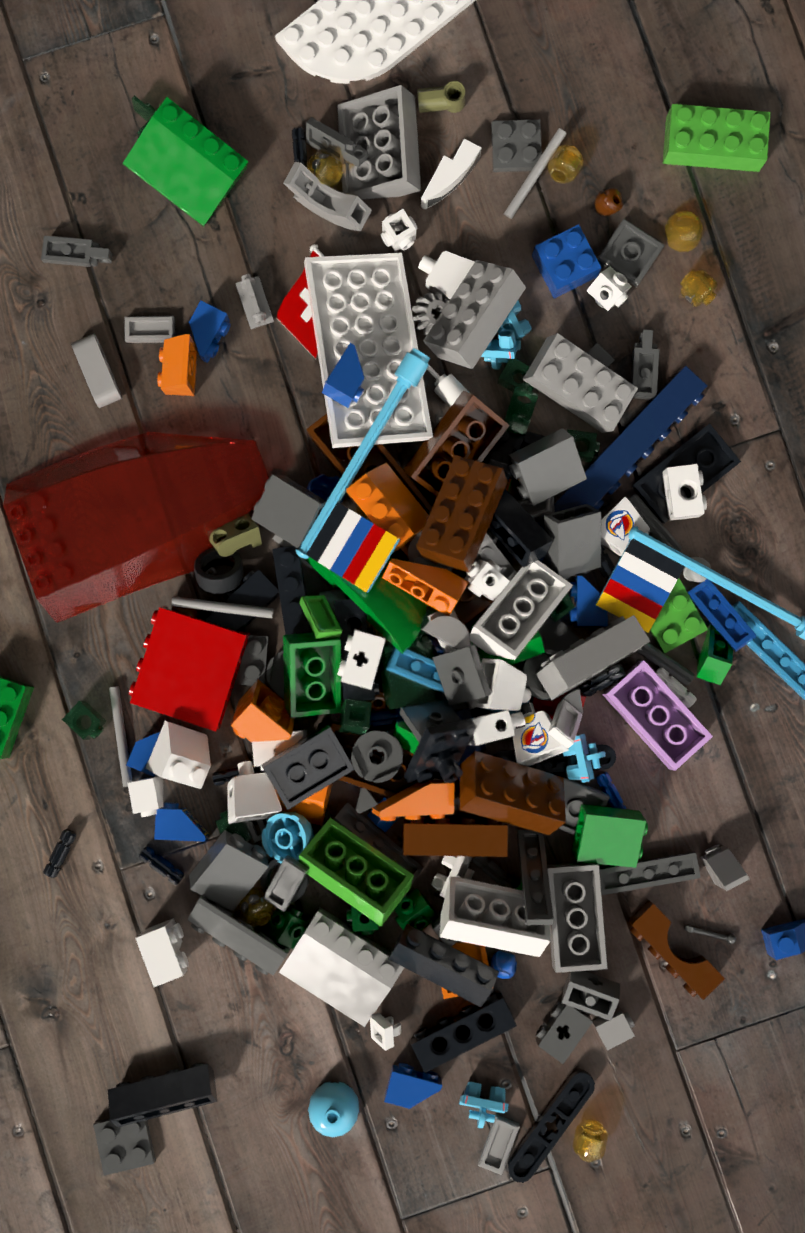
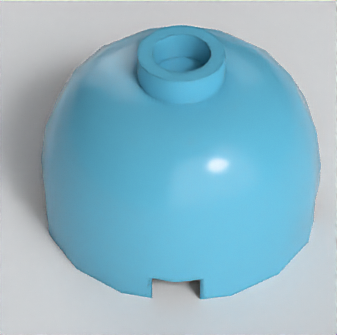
M281 812L270 817L266 828L262 831V844L266 853L270 857L273 856L276 860H279L278 863L282 864L287 855L298 861L300 853L314 838V830L310 822L303 815L296 812Z
M326 1082L314 1091L310 1099L308 1112L310 1122L315 1130L324 1136L338 1137L343 1136L352 1129L358 1118L359 1101L351 1087L342 1082Z

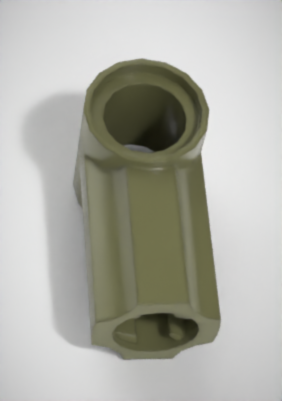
M451 81L445 86L417 89L419 113L441 110L457 113L465 106V88L458 81ZM453 94H457L460 96L456 100H452L449 98V96Z

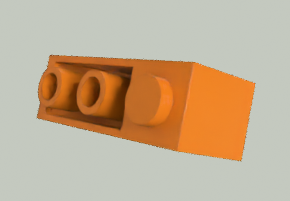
M391 559L382 577L446 616H450L469 583L447 569Z
M443 779L415 783L372 807V813L383 821H394L396 816H405V819L419 820L421 815H430V818L443 819L445 814H454V783H444Z

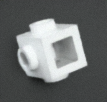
M404 209L397 213L390 214L382 221L383 233H381V237L386 246H392L395 252L400 249L406 250L414 244L418 228L411 216L408 217Z
M610 266L599 274L587 289V292L595 298V302L600 307L610 310L615 305L620 307L629 297L626 292L631 288V285L623 274L616 272Z
M481 559L473 563L470 573L466 572L467 576L464 578L469 582L470 586L468 589L478 597L484 595L492 601L496 600L510 582L500 573L502 568L492 560L486 562Z

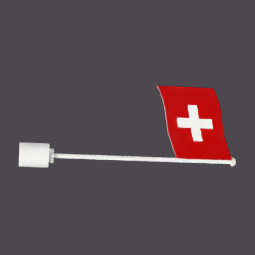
M311 245L310 257H325L317 249L318 245ZM304 268L301 276L283 299L276 318L317 359L318 350ZM430 365L428 366L427 370L436 379L434 392L449 408L463 391L470 393L452 374L439 376Z

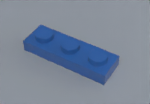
M706 579L688 592L691 600L735 652L756 638L754 631L710 580Z

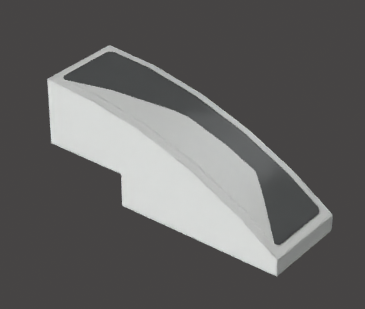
M464 139L453 160L443 156L421 198V208L427 209L451 194L466 179L477 164L482 147Z

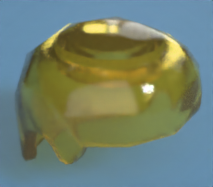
M679 211L671 215L665 225V234L669 247L679 252H687L698 246L703 232L700 218L691 211Z

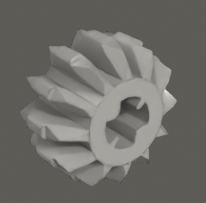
M427 293L423 297L416 300L417 306L412 308V311L416 313V316L412 317V319L418 322L416 329H423V334L427 335L448 304L449 299L442 300V294L439 293L434 295L433 293Z

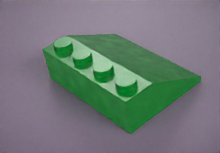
M166 97L144 128L124 160L123 165L204 227L245 172L249 161Z

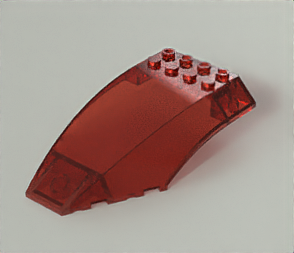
M147 432L83 452L7 484L3 507L36 599L54 621L59 623L128 594L193 572L194 563L198 555L207 549L213 548L209 541L211 533L215 529L248 514L251 509L253 510L255 504L261 499L265 491L264 486L269 476L255 440Z

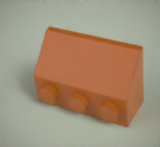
M387 462L366 473L346 489L349 498L367 520L400 539L393 553L412 540L417 533L423 531L429 515Z
M258 679L238 701L231 726L239 737L247 738L251 742L288 740L292 736L295 717L291 718L286 711L284 700Z

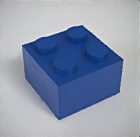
M579 224L536 245L532 253V258L553 298L597 278L601 270V266Z

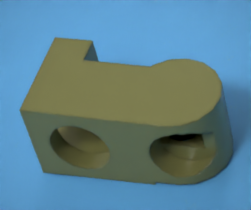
M249 514L215 529L209 537L213 547L223 557L230 556L236 550L249 544L253 548L262 545L259 527Z

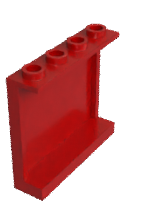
M161 606L159 610L154 611L151 619V624L154 626L151 634L148 633L144 641L146 652L144 658L141 657L137 664L136 671L139 674L137 681H133L129 690V695L132 696L130 703L216 732L221 728L250 633L234 631L168 609V606Z

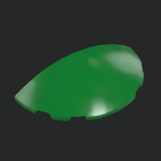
M392 552L369 593L312 558L305 559L332 587L337 585L367 614V620L398 651L403 654L413 644L421 631L424 615L426 616L427 604L382 578L391 559L409 562L400 552Z

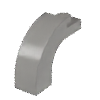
M301 162L293 164L283 183L295 194L293 198L307 209L338 226L350 230L361 231L372 211L358 196L338 192L321 182Z

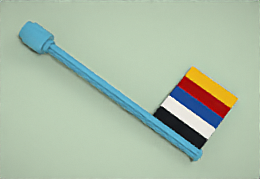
M412 348L410 353H406L394 374L398 377L396 380L397 384L299 549H296L299 557L304 559L312 558L369 593L400 539L339 502L405 391L411 385L417 387L429 366L427 363L430 358L415 348Z
M638 526L630 529L628 534L630 541L595 604L619 618L624 616L625 620L634 615L643 630L649 633L684 567L790 623L796 629V636L805 640V616L799 617L638 530Z

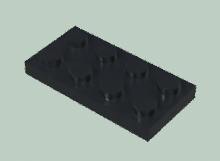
M709 423L637 481L632 488L659 521L665 524L669 520L662 474L666 468L697 464L698 471L701 470L703 474V485H701V493H703L738 465L741 460ZM681 487V495L685 498H690L691 491L689 488Z

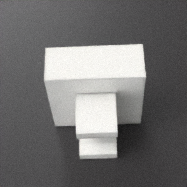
M379 1013L370 1016L371 1038L385 1051L394 1047V1037L401 1034V1024L397 1023L394 1025L392 1016L384 1018Z

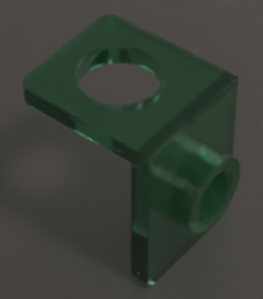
M133 96L134 111L147 121L137 133L139 138L156 110L149 103L145 104L139 98Z
M515 387L504 419L510 425L506 431L521 436L526 435L539 396L537 393ZM526 396L531 402L523 403L518 400V397Z

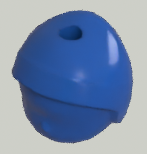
M498 951L493 954L490 966L499 971L498 978L509 979L515 974L517 960L513 953Z

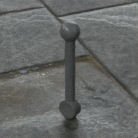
M689 925L684 927L685 931L726 940L729 944H733L736 941V937L733 934L723 935Z

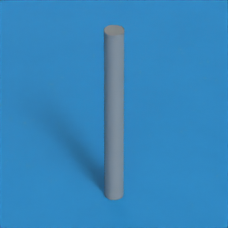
M560 128L557 130L504 212V215L508 218H513L567 134L564 130Z
M175 596L172 598V606L264 618H273L274 608Z
M119 686L110 687L109 691L123 787H126L128 783L133 781L131 767L126 766L129 752Z

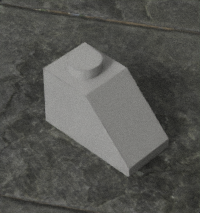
M714 845L705 851V855L701 856L711 879L720 888L728 891L749 880L747 873L729 848Z

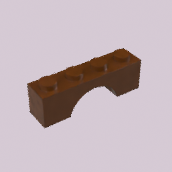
M650 900L628 920L633 926L630 929L631 933L639 941L644 938L650 944L647 948L657 960L662 957L668 963L665 968L675 979L680 976L686 982L683 987L693 998L698 995L704 1000L725 980L702 955L685 959L672 953L667 938L671 921Z

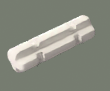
M662 667L655 671L687 708L695 703L697 698L691 692H687V689L673 676H669V672Z

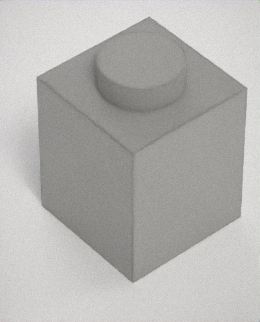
M619 1007L616 1008L611 1021L601 1017L593 1020V1024L607 1051L635 1037L631 1030L635 1025L628 1012L623 1014Z

